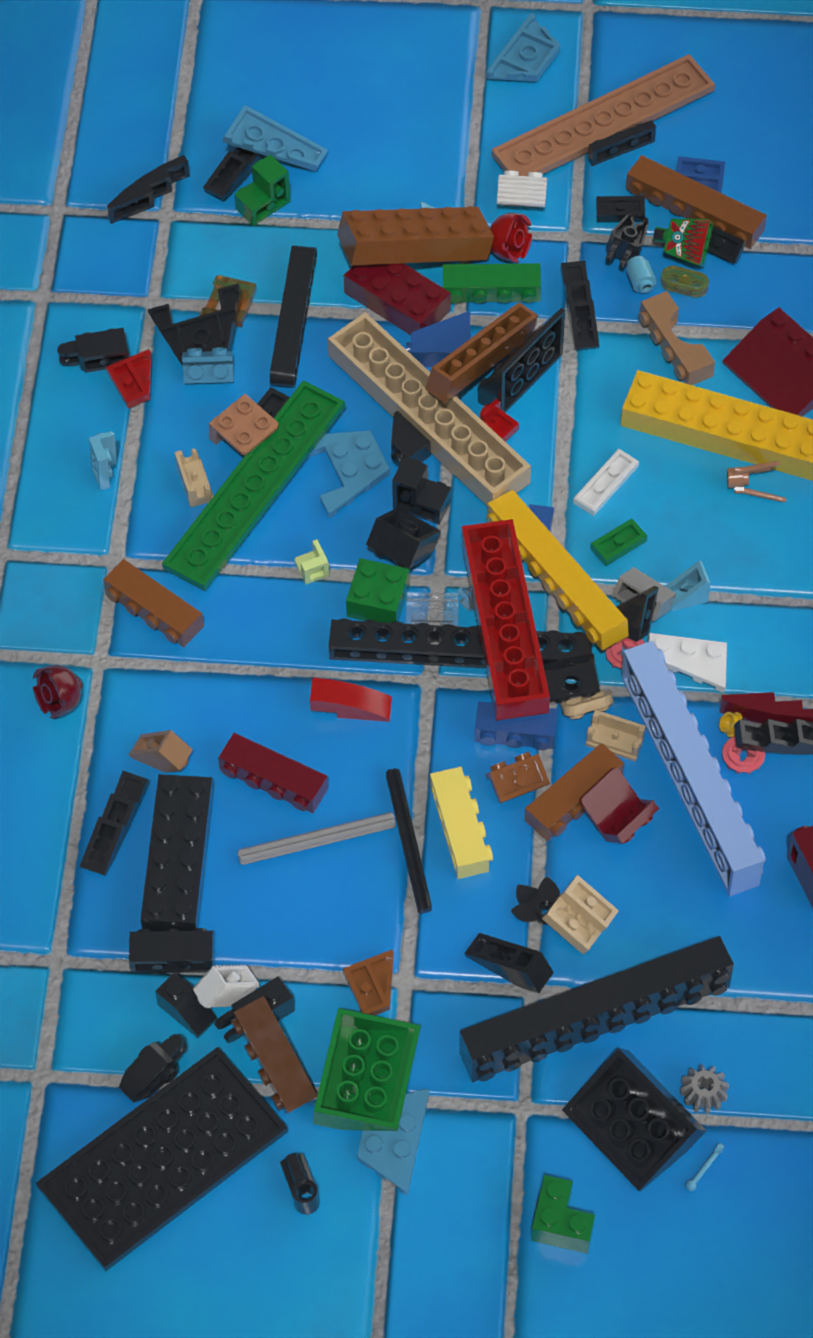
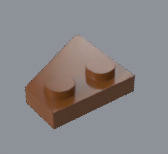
M393 950L343 968V974L361 1013L375 1016L390 1010L394 961Z

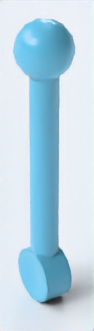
M719 1143L712 1155L695 1177L686 1182L687 1190L694 1191L697 1188L696 1183L716 1157L724 1150L725 1146Z

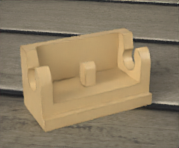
M192 449V455L187 458L184 457L181 450L175 452L176 467L190 508L209 503L213 498L201 458L199 459L196 449Z
M595 710L592 725L588 728L585 746L595 749L603 743L616 756L636 762L644 742L646 726Z

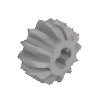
M701 1064L699 1072L691 1068L688 1072L689 1076L682 1078L681 1096L686 1097V1106L695 1104V1113L700 1110V1107L704 1108L706 1114L710 1113L711 1107L719 1110L721 1102L727 1101L728 1094L726 1091L729 1089V1084L724 1082V1073L715 1074L716 1068L714 1066L707 1071L704 1065Z

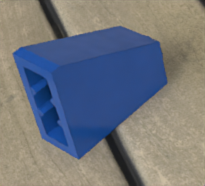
M470 312L461 313L411 332V342H406V350L424 367H433L471 338Z

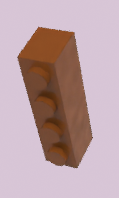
M125 559L103 579L105 594L111 601L121 603L131 615L141 617L151 629H158L172 643H178L185 647L204 627L203 615L199 610Z
M601 743L525 808L524 821L546 841L550 840L553 836H559L566 829L570 821L573 819L577 820L584 814L585 811L579 803V798L611 768H618L623 774L624 762Z

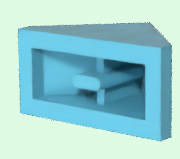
M702 561L696 562L665 586L676 593L670 608L671 611L708 602L710 580Z

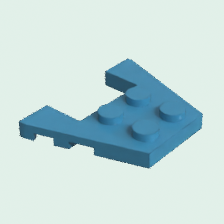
M370 430L325 434L308 456L311 457L326 452L342 485L339 489L320 495V501L328 518L336 515L337 510L344 505L347 507L360 493L363 491L367 492L390 475V468Z

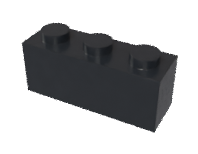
M171 928L165 931L140 929L137 932H130L129 966L131 974L207 973L214 966L215 942L213 931L203 928H196L192 931H180Z

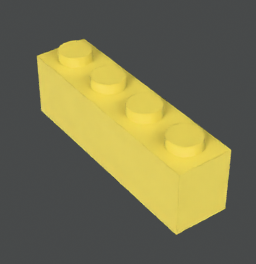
M462 767L431 773L430 787L457 879L489 872V861H493V855L490 845L485 846L483 840L486 837L483 822H478L476 817L479 814L477 801L475 798L471 799L469 794L472 791L469 776H464Z

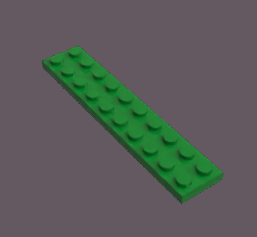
M303 380L274 417L278 422V429L243 457L162 562L163 569L206 591L346 407L345 401Z

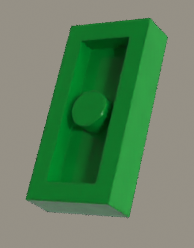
M631 518L591 543V550L607 566L647 541V534Z

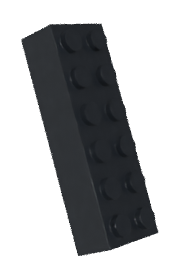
M158 774L140 919L142 929L165 931L166 929L173 928L180 931H192L199 928L214 798L212 777Z

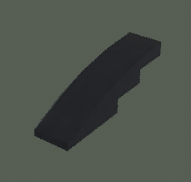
M236 147L234 152L228 151L203 186V189L224 200L252 173V166L266 156Z
M185 155L162 164L124 189L107 205L109 222L113 224L153 208L155 198L172 192V183L190 177L188 160Z
M585 261L561 263L564 295L574 349L599 348L594 302L591 297Z
M739 719L734 724L737 748L771 753L813 755V722L795 719L789 724L768 719L763 724Z
M122 771L114 794H110L102 817H98L79 867L106 876L138 811L149 784L147 778Z

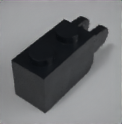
M112 328L105 331L75 335L76 341L66 342L57 347V352L60 355L59 362L62 366L80 365L81 370L86 373L106 370L107 366L129 358L124 328Z
M279 976L233 1003L231 1010L220 1016L214 1022V1025L219 1030L231 1024L230 1021L234 1019L232 1016L233 1012L263 996L277 1021H280L295 1011L294 998ZM232 1028L225 1033L223 1038L227 1043H232L243 1035L238 1036Z

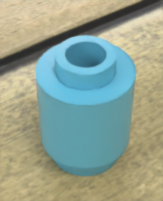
M635 256L627 262L626 271L634 291L639 293L651 291L656 285L657 280L649 261L643 256Z

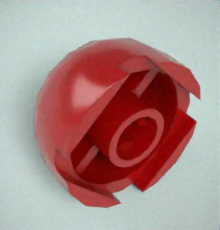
M507 213L494 220L490 230L494 236L491 251L495 256L515 263L519 262V257L521 259L526 257L532 241V234L528 233V226H531V222L527 216L518 213Z

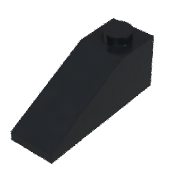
M478 933L464 953L467 958L517 987L535 993L541 992L554 973L542 952L482 933Z

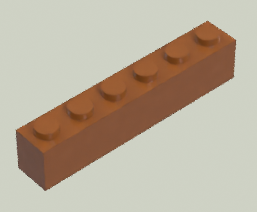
M643 155L640 156L627 173L626 190L632 194L644 196L645 199L653 204L666 208L686 219H709L714 222V226L746 240L745 247L748 249L754 246L765 231L766 214Z
M518 302L434 365L425 390L446 403L506 357L513 348L519 347L524 342L527 334L534 330L538 315Z

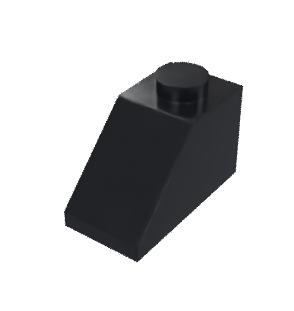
M396 411L393 416L391 458L393 462L400 466L404 457L412 460L417 459L421 462L425 461L431 456V442L400 412Z
M652 586L616 606L628 620L627 638L638 642L650 633L659 587Z
M175 972L155 991L158 1006L196 1038H199L217 1020L216 1015L210 1008H206L199 1003L193 987Z

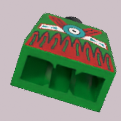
M673 218L670 220L669 229L655 228L653 241L665 243L664 253L704 268L714 222L709 219Z

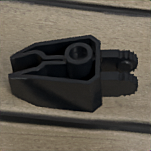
M636 212L627 214L612 230L606 245L608 254L605 260L611 262L614 256L621 259L619 266L625 268L631 258L639 256L649 222L647 217L641 223H636L635 225Z
M179 1034L169 1036L160 1045L153 1042L145 1046L134 1062L125 1070L119 1088L133 1103L150 1098L164 1084L171 1082L175 1078L179 1070L176 1063L187 1052L186 1049H188L183 1038Z

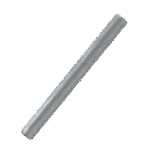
M384 813L238 850L239 862L245 865L395 827L396 822L393 813Z

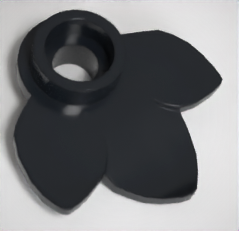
M545 877L542 880L538 889L526 885H517L516 898L519 905L511 910L512 914L523 922L537 921L540 924L548 925L542 919L544 916L542 912L549 910L560 896L559 888L549 877Z

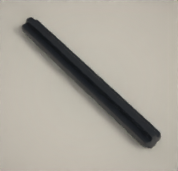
M398 768L389 769L386 771V779L417 911L420 914L429 913L432 910V904L401 773Z

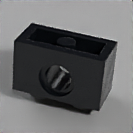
M594 653L543 663L550 701L565 702L570 697L579 695L581 697H591L596 692H600V680ZM568 676H575L578 678V681L570 684L565 679Z

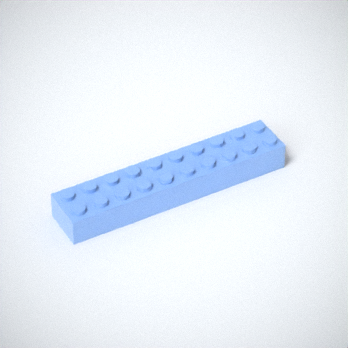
M653 641L624 650L621 678L729 897L759 886L761 875L763 874V864L766 861L765 854L760 846H756L753 840V830L749 824H745L742 818L741 806L738 801L734 802L731 796L729 782L721 777L718 760L716 757H711L708 751V741L705 735H700L697 729V719L693 713H689L686 707V697L682 691H678L675 675L672 670L668 671L662 650H657Z

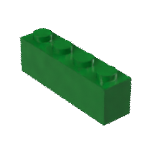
M540 263L443 264V288L451 293V303L541 302Z

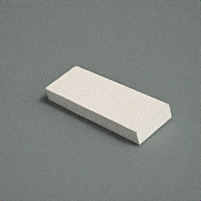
M618 449L574 497L573 503L594 516L638 468L639 461Z

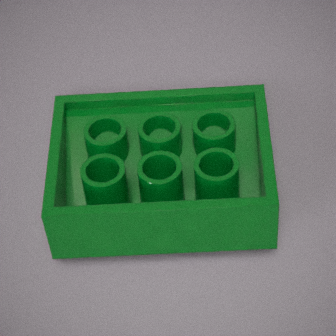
M338 1008L315 1103L313 1124L338 1130L398 1131L421 1025Z

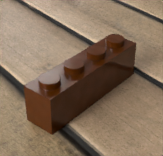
M263 996L233 1012L232 1016L234 1019L230 1021L238 1036L242 1034L247 1044L244 1045V1049L250 1060L256 1059L261 1069L257 1073L265 1086L270 1085L274 1093L271 1099L277 1110L283 1109L284 1113L287 1114L316 1098L317 1094L265 997Z

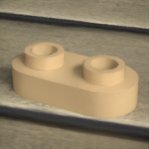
M600 689V692H596L591 697H581L580 695L571 697L569 700L561 702L563 715L569 716L570 719H578L587 712L595 710L605 711L614 702L612 691Z

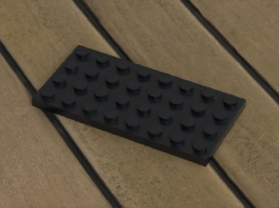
M217 1047L37 1181L36 1186L106 1272L288 1133V1128Z

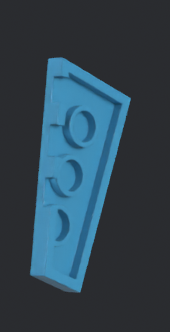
M244 105L222 141L223 143L265 156L271 154L275 159L313 171H317L328 152L324 147Z

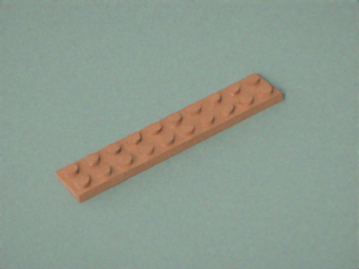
M688 54L493 148L491 155L504 171H518V176H528V172L544 174L587 153L589 144L596 140L607 138L619 131L635 127L637 124L650 120L653 121L715 91V83L691 55Z

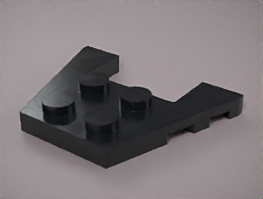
M239 283L217 289L221 310L174 323L169 303L148 309L150 317L182 367V354L187 352V349L201 348L202 352L212 351L213 348L224 347L227 348V351H231L242 292Z

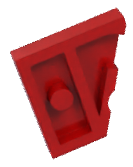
M149 349L106 367L109 378L127 408L150 399L151 351Z

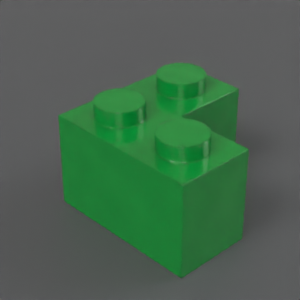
M271 154L264 159L258 160L252 166L253 182L246 187L240 188L234 194L235 209L252 226H255L291 202L289 171Z
M544 1175L532 1226L531 1241L588 1254L594 1229L595 1214L569 1209L573 1181Z

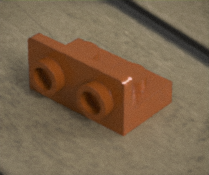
M526 752L514 757L516 762L506 765L505 761L490 766L492 772L486 773L485 776L487 779L490 778L499 803L550 784L539 754L531 756L530 752Z

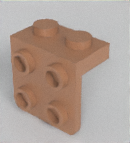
M244 394L209 423V439L215 445L224 439L241 455H247L278 429V422Z

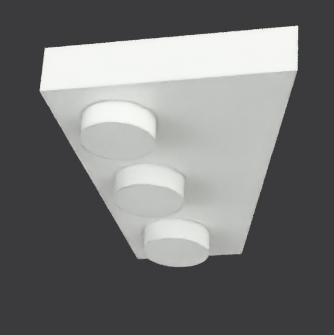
M649 633L648 642L653 641L657 650H662L668 670L687 674L693 677L692 680L701 684L702 681L715 686V690L724 693L726 688L727 643Z

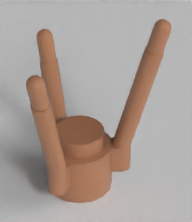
M779 461L728 468V488H735V494L744 493L774 501L786 502L785 497L744 488V485H749V474L771 471L772 467L780 465Z

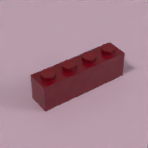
M233 733L218 757L220 771L227 777H236L253 789L259 788L268 792L276 800L283 799L291 803L300 811L306 810L314 813L329 789L327 775L236 733Z

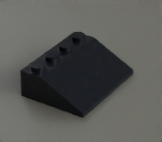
M563 308L555 312L534 332H529L524 342L519 347L513 348L509 357L503 363H498L488 378L481 380L477 387L478 402L485 406L498 399L501 402V410L506 413L563 355L565 310Z
M618 1049L562 1109L638 1191H642L682 1157L707 1131L630 1051Z

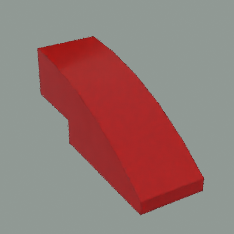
M313 677L310 694L311 711L337 713V718L390 722L392 696L348 682Z

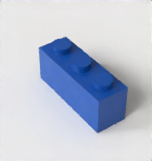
M478 701L475 742L484 745H508L512 748L523 746L534 747L537 750L554 749L557 708H549V713L496 721L493 703Z

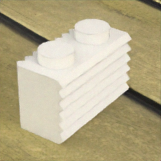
M504 171V175H499L497 205L545 208L547 178L542 177L543 173L528 172V176H518V171Z
M246 965L212 966L193 987V991L197 995L199 1003L206 1008L228 1007L255 991L259 987V982Z

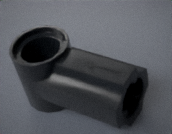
M296 1153L286 1156L280 1162L293 1197L295 1208L301 1214H312L319 1208L320 1199L317 1186L313 1181L303 1154ZM303 1194L313 1195L308 1200L300 1199Z

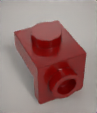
M495 399L491 404H486L482 408L480 419L505 442L519 430V423L501 410V402L498 399Z

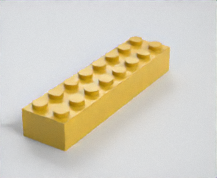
M637 370L622 408V427L755 465L779 461L780 465L772 467L773 470L813 481V419Z

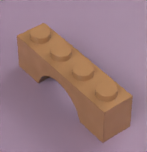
M665 291L641 301L640 313L638 314L639 320L650 331L653 342L661 347L665 360L673 365L677 378L683 380L685 384L695 385L713 377L715 361L703 344L683 342L672 332V328L678 321L679 308L669 293Z

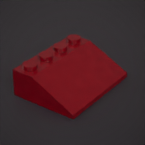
M778 307L757 323L723 359L722 364L769 407L804 416L813 409V337Z

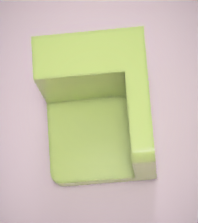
M317 539L312 541V552L295 557V564L305 584L329 576V562Z

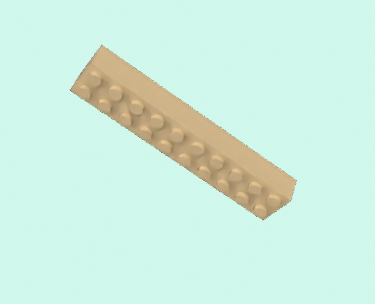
M366 312L328 338L329 357L390 415L394 416V413L398 411L431 442V453L486 505L488 502L511 490L518 493L530 484L531 465L459 398L453 396L444 403L425 390L430 372Z

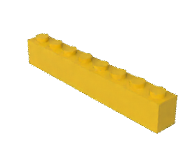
M514 490L487 503L488 515H486L488 522L513 519L521 560L528 564L533 576H538L541 579L546 591L554 594L560 607L563 610L567 609L574 623L586 631V635L591 643H596L601 650H604L628 637V620Z

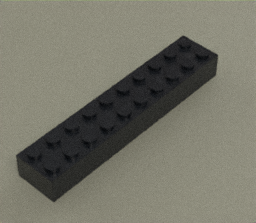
M717 936L460 1030V1056L472 1082L490 1080L497 1073L505 1070L506 1072L514 1071L521 1064L529 1061L539 1062L545 1059L548 1054L556 1051L559 1053L566 1052L575 1044L593 1042L600 1035L608 1032L612 1034L620 1032L627 1025L644 1023L651 1016L659 1013L663 1015L669 1014L678 1006L696 1004L703 997L711 994L714 996L720 995L730 988L734 963L721 936Z

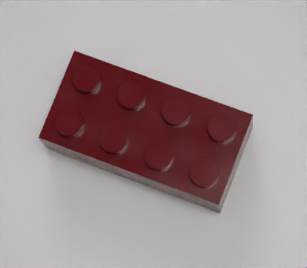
M404 263L353 265L343 275L344 293L409 335H411V332L440 322L451 311V293Z

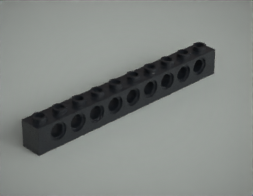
M346 618L339 620L331 619L329 660L486 669L478 626L456 627L451 624L439 626L427 623L404 624L398 621L387 623L374 620L352 621ZM555 630L547 632L536 631L539 647L544 649L540 651L543 663L592 654V643L586 633H561ZM380 639H386L387 641L381 642V641H378V640H380ZM408 640L413 641L412 643H405ZM432 642H438L439 644L433 645V644H430V643H432Z

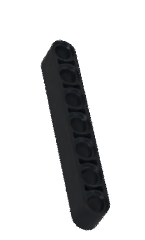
M295 245L291 247L270 368V385L296 386L316 267V247Z

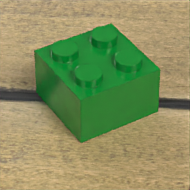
M359 558L346 598L347 617L363 621L399 622L410 587V569Z

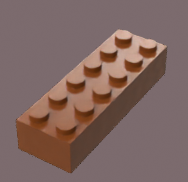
M473 206L342 211L337 236L351 265L488 260L494 238L479 207Z

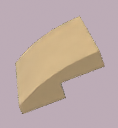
M577 875L552 904L542 919L584 955L601 932L608 927L619 910Z

